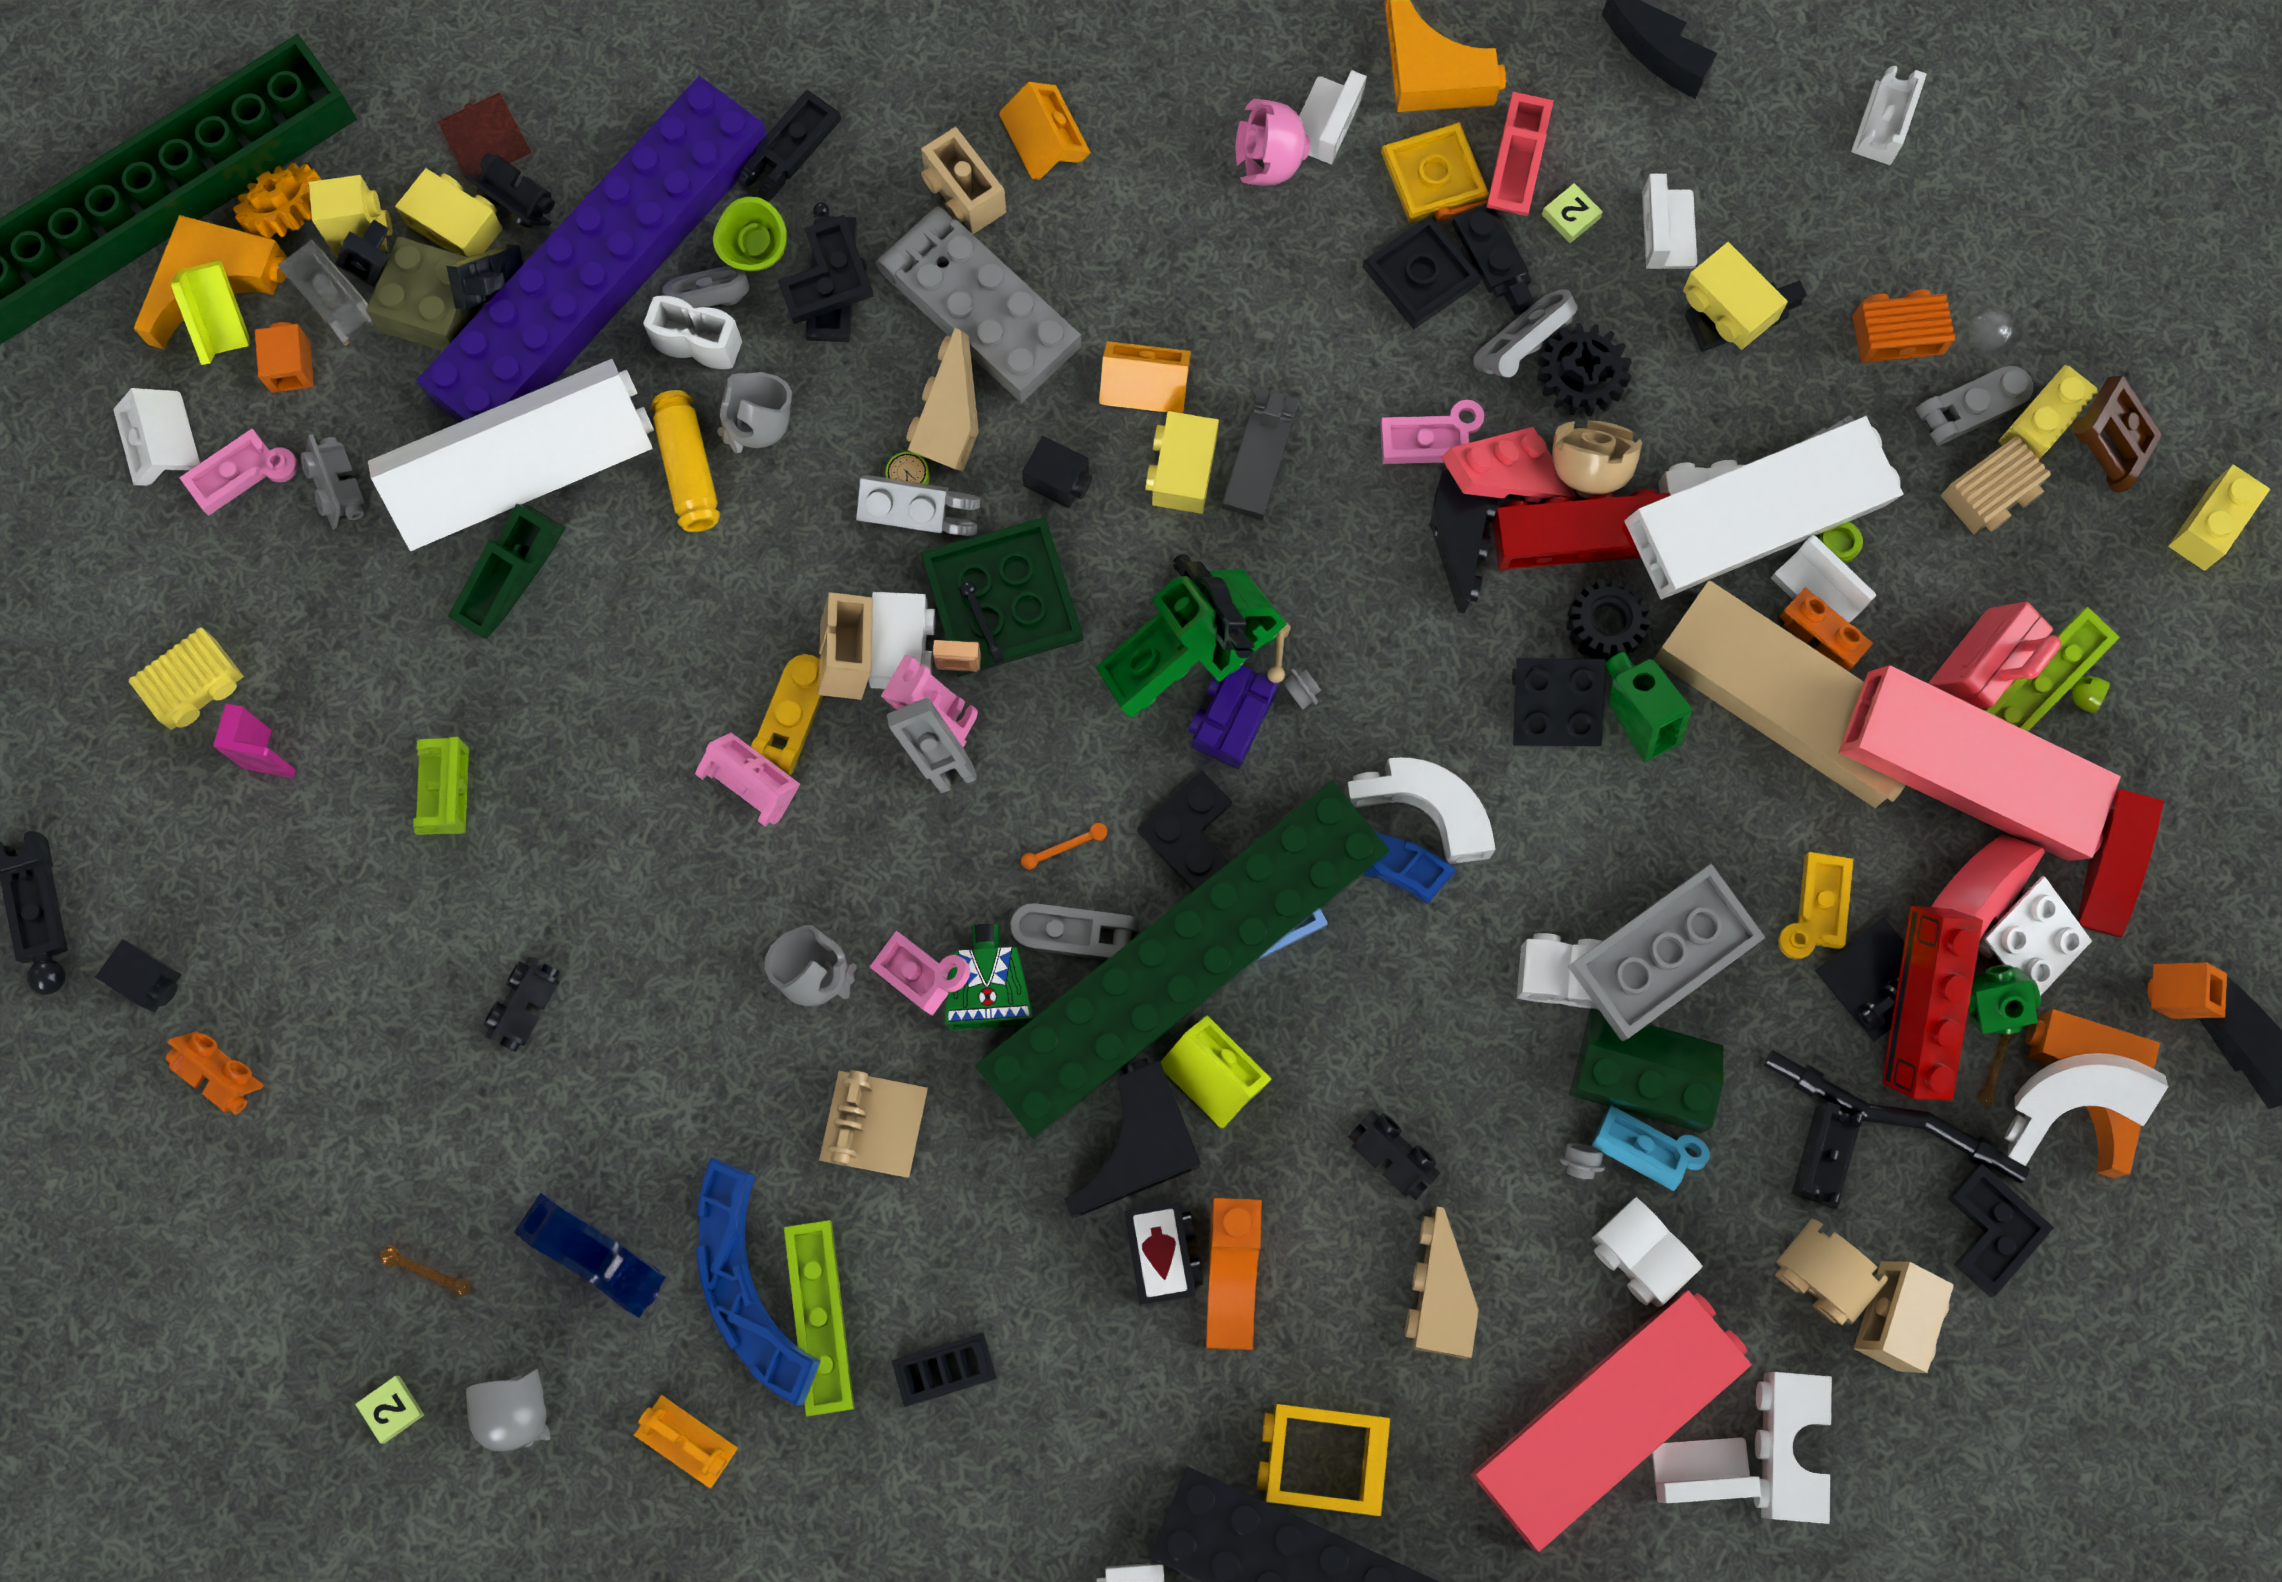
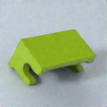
M459 737L417 740L416 750H418L419 766L416 818H413L414 833L416 835L466 833L469 747Z

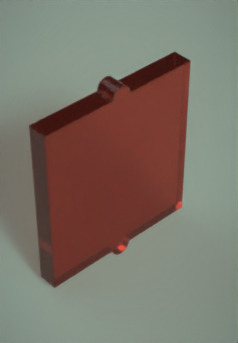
M500 92L474 105L467 103L464 106L465 109L438 121L465 175H480L482 171L480 161L488 153L491 155L498 154L509 163L531 153Z

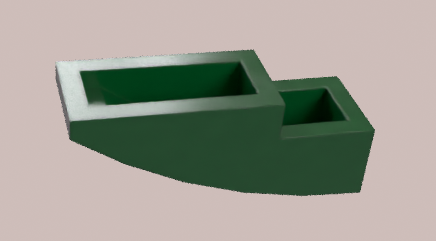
M516 503L496 541L489 540L448 617L480 637L487 639L509 614L546 562L566 527L531 506Z

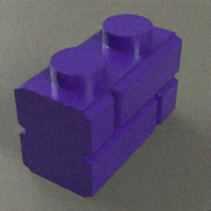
M1243 665L1220 682L1213 677L1207 694L1213 696L1206 711L1201 708L1197 710L1188 729L1189 733L1194 734L1192 748L1231 767L1240 769L1277 694L1279 684L1271 682L1268 677L1255 673Z

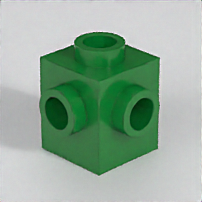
M1997 965L1986 969L1985 974L1974 976L1968 1013L1970 1021L1982 1034L1992 1032L2013 1034L2022 1031L2026 1025L2038 1023L2035 1008L2041 1006L2038 985L2035 980H2030L2019 968L2011 965Z

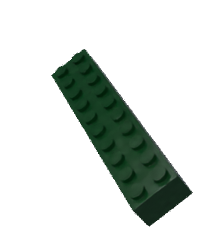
M299 34L294 35L0 218V345L169 239L179 215L196 220L201 219L247 190L249 183H257L256 178L267 171L271 174L274 173L277 166H285L357 120L341 91Z
M1332 780L978 1062L975 1067L1034 1140L1245 971L1277 943L1383 860L1390 852L1389 848Z

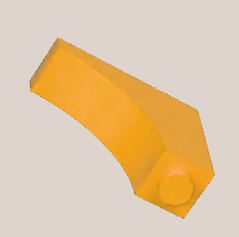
M1410 0L1384 1L1397 112L1495 106L1499 90H1504L1506 85L1504 64L1498 65L1496 48L1466 46L1442 36L1419 16Z
M179 215L133 329L148 345L165 349L174 331L184 321L171 287V283L180 269L221 260L234 294L264 293L274 295L278 283H283L287 277L289 270L288 257L275 240Z

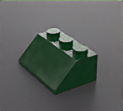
M1591 1008L1569 1095L1608 1107L1612 1105L1622 1111L1703 1133L1714 1126L1724 1083L1723 1045L1647 1024L1630 1038L1621 1041L1600 1010Z

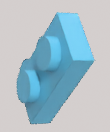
M1612 1105L1603 1116L1591 1145L1595 1149L1672 1191H1675L1681 1183L1686 1168L1690 1170L1702 1169L1710 1159L1707 1145L1698 1137L1683 1135L1676 1141ZM1685 1147L1693 1149L1698 1157L1690 1156L1686 1152Z

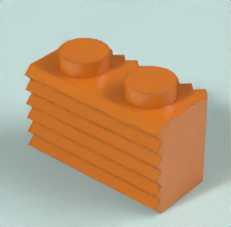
M1921 289L1908 293L1904 298L1889 299L1887 294H1875L1864 299L1852 316L1861 363L1944 355L1955 341L1947 295L1945 293L1931 295L1930 290Z

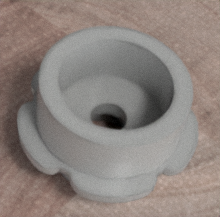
M1291 669L1292 674L1282 681L1286 689L1302 710L1311 703L1316 705L1318 700L1315 695L1321 691L1317 683L1307 670L1298 675L1295 669Z
M1567 1144L1565 1156H1561L1559 1159L1563 1165H1568L1567 1174L1577 1178L1594 1179L1595 1172L1605 1170V1166L1602 1163L1603 1152L1585 1144Z

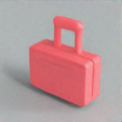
M2029 602L1992 607L1984 612L1928 684L1980 709L1990 708L2015 679H2035L2059 651L2061 640L2055 635H2050L2053 630L2052 626Z

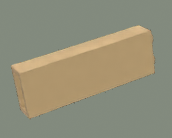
M1709 580L1653 660L1872 807H1878L1886 799L1894 802L1905 788V784L1838 753L1864 682Z

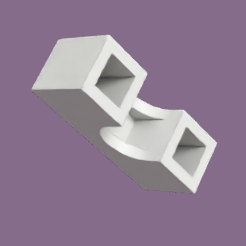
M1768 1372L1764 1373V1382L1759 1381L1757 1384L1756 1406L1758 1410H1763V1430H1757L1755 1454L1757 1459H1762V1479H1760L1762 1496L1754 1497V1503L1756 1508H1761V1518L1830 1524V1474L1812 1473L1802 1468L1793 1454V1440L1797 1432L1807 1425H1831V1376Z

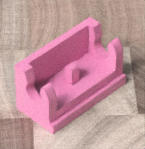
M904 655L881 695L883 699L896 709L928 697L962 747L967 742L965 738L978 714V710L970 705L966 709L963 718L956 722L958 715L962 712L965 701L932 676L928 667L924 664L922 666L919 665L914 657Z
M733 733L710 742L695 775L702 780L706 776L710 778L715 777L761 812L758 822L766 827L769 822L773 825L778 823L798 790L800 783Z

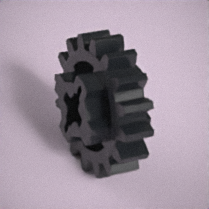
M1576 323L1573 334H1570L1564 327L1561 328L1557 335V340L1553 338L1547 340L1544 348L1546 352H1541L1537 364L1542 368L1539 369L1537 381L1547 382L1542 394L1544 396L1555 394L1557 398L1554 407L1559 408L1564 403L1569 404L1570 415H1575L1578 407H1583L1586 415L1592 416L1596 405L1604 412L1608 411L1612 400L1620 401L1624 393L1623 388L1627 387L1631 379V375L1626 371L1629 370L1632 361L1630 358H1621L1626 345L1621 343L1614 346L1611 343L1614 336L1612 331L1608 332L1604 337L1598 335L1599 325L1597 324L1593 325L1590 332H1584L1581 323ZM1571 349L1570 356L1562 357V360L1557 362L1561 354ZM1607 378H1611L1609 384L1598 391L1597 386L1599 382H1606Z

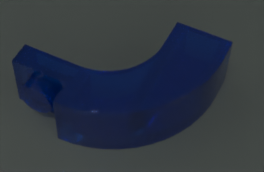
M542 1193L538 1195L514 1231L528 1245L576 1273L605 1293L624 1310L640 1318L646 1307L655 1301L659 1294L660 1286L666 1276L660 1273L658 1268Z

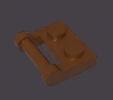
M2123 375L2108 377L2086 416L2078 419L2072 426V432L2078 441L2087 444L2106 472V482L2117 493L2124 492L2135 484L2162 437V433ZM2103 429L2123 457L2122 462L2102 435Z

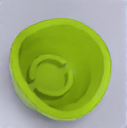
M743 197L732 202L720 217L713 235L714 248L720 259L730 267L742 271H760L774 265L784 254L788 240L786 225L780 213L769 202L758 197Z

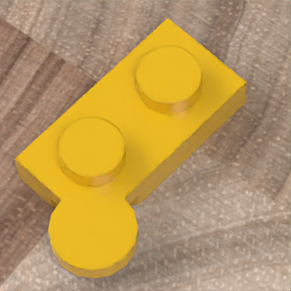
M1808 852L1804 856L1798 923L1786 926L1778 937L1779 948L1785 956L1794 960L1803 959L1812 953L1815 945L1841 949L1845 946L1854 859Z

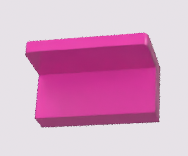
M225 704L213 747L242 769L294 778L296 769L271 749L267 748L272 730L244 707Z

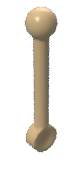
M1288 623L1276 636L1273 667L1267 673L1268 679L1273 683L1282 682L1285 677V672L1281 666L1284 638L1288 636L1291 629Z

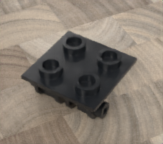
M1516 658V668L1512 669V685L1515 686L1513 745L1601 746L1605 659Z
M1884 917L1815 970L1873 1042L1891 1029L1905 944L1904 940Z

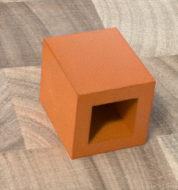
M278 322L271 324L269 328L255 330L258 377L271 393L314 387L310 340L298 324Z
M2207 962L2153 964V978L2150 979L2147 989L2151 1009L2173 1019L2225 1018L2226 972Z

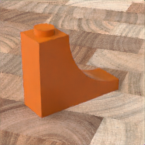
M2055 1009L2038 1015V1023L2029 1025L2025 1042L2031 1045L2028 1058L2045 1066L2071 1056L2102 1053L2127 1057L2155 1069L2160 1042ZM2086 1106L2097 1135L2098 1163L2096 1173L2113 1179L2130 1175L2141 1125L2114 1110L2100 1106Z
M1214 1198L1211 1204L1206 1348L1253 1350L1256 1278L1261 1244L1262 1200Z

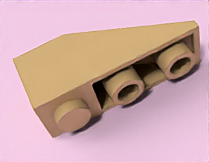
M954 328L952 336L947 335L942 341L938 352V360L942 362L936 377L931 376L925 385L922 400L926 401L920 418L916 416L912 420L907 433V441L910 442L908 451L963 472L979 430L969 335Z
M1437 1206L1432 1210L1431 1217L1424 1216L1422 1219L1419 1244L1427 1245L1424 1263L1416 1262L1412 1290L1420 1292L1417 1310L1409 1309L1405 1337L1412 1338L1411 1349L1468 1359L1472 1358L1479 1310L1445 1209Z

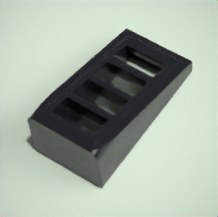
M984 1333L892 1360L904 1407L913 1406L997 1379ZM971 1347L974 1349L980 1374L971 1376L964 1349ZM955 1353L962 1377L961 1380L954 1382L946 1355ZM935 1358L943 1381V1385L938 1387L934 1386L928 1364L929 1360ZM918 1364L925 1391L916 1393L909 1368Z

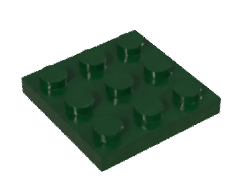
M1046 517L920 553L946 641L979 642L981 662L980 670H977V672L1083 641L1081 627ZM969 581L975 584L977 588L975 596L1002 653L1004 662L995 664L968 599L960 594V586L964 582ZM956 671L957 677L974 673V671Z

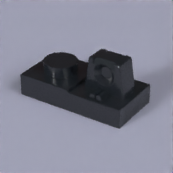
M373 220L362 238L349 231L341 245L335 265L374 287L389 257V254L379 249L389 228Z
M507 244L446 266L455 309H468L490 301L499 290L506 289L505 284L523 265L520 245Z

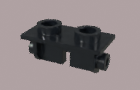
M490 153L484 155L480 161V167L482 168L480 175L466 174L465 179L478 187L477 194L486 198L489 202L497 205L501 204L509 210L508 216L514 222L527 228H531L532 225L550 226L552 223L543 216V214H549L554 208L555 201L551 199V193L528 176H523L520 184L516 187L515 183L521 171L500 155H491Z
M529 957L526 963L518 961L506 982V985L511 987L508 996L503 1004L498 1001L495 1002L483 1024L489 1028L485 1035L486 1038L494 1041L496 1036L500 1034L504 1036L500 1045L514 1052L517 1051L520 1045L525 1046L527 1039L539 1020V1017L524 1010L528 1002L544 1010L554 990L560 983V981L556 980L560 973L559 970L545 963L541 970L535 968L539 961L536 957Z
M1372 1110L1362 1120L1368 1129L1359 1124L1348 1136L1354 1142L1351 1147L1374 1168L1387 1156L1393 1163L1382 1175L1405 1197L1410 1195L1413 1199L1417 1200L1428 1188L1422 1180L1424 1179L1431 1185L1440 1174L1434 1167L1436 1161L1421 1146L1415 1145L1413 1148L1400 1136L1402 1133L1400 1126L1391 1117L1384 1113L1379 1116Z

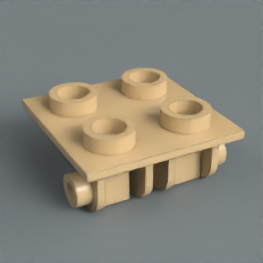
M850 1070V1073L839 1071L819 1161L909 1178L928 1087L870 1077L867 1073Z

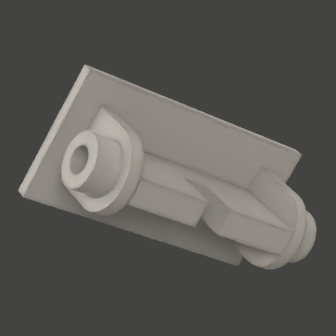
M313 434L308 435L306 451L301 453V464L305 476L313 478L316 484L315 502L321 516L327 515L333 530L338 526L339 517L347 516L348 520H357L363 517L365 514L363 509L366 507V503L356 478L339 481L338 477L352 475L353 471L344 445L337 442L335 437L325 438L320 441V445H317Z

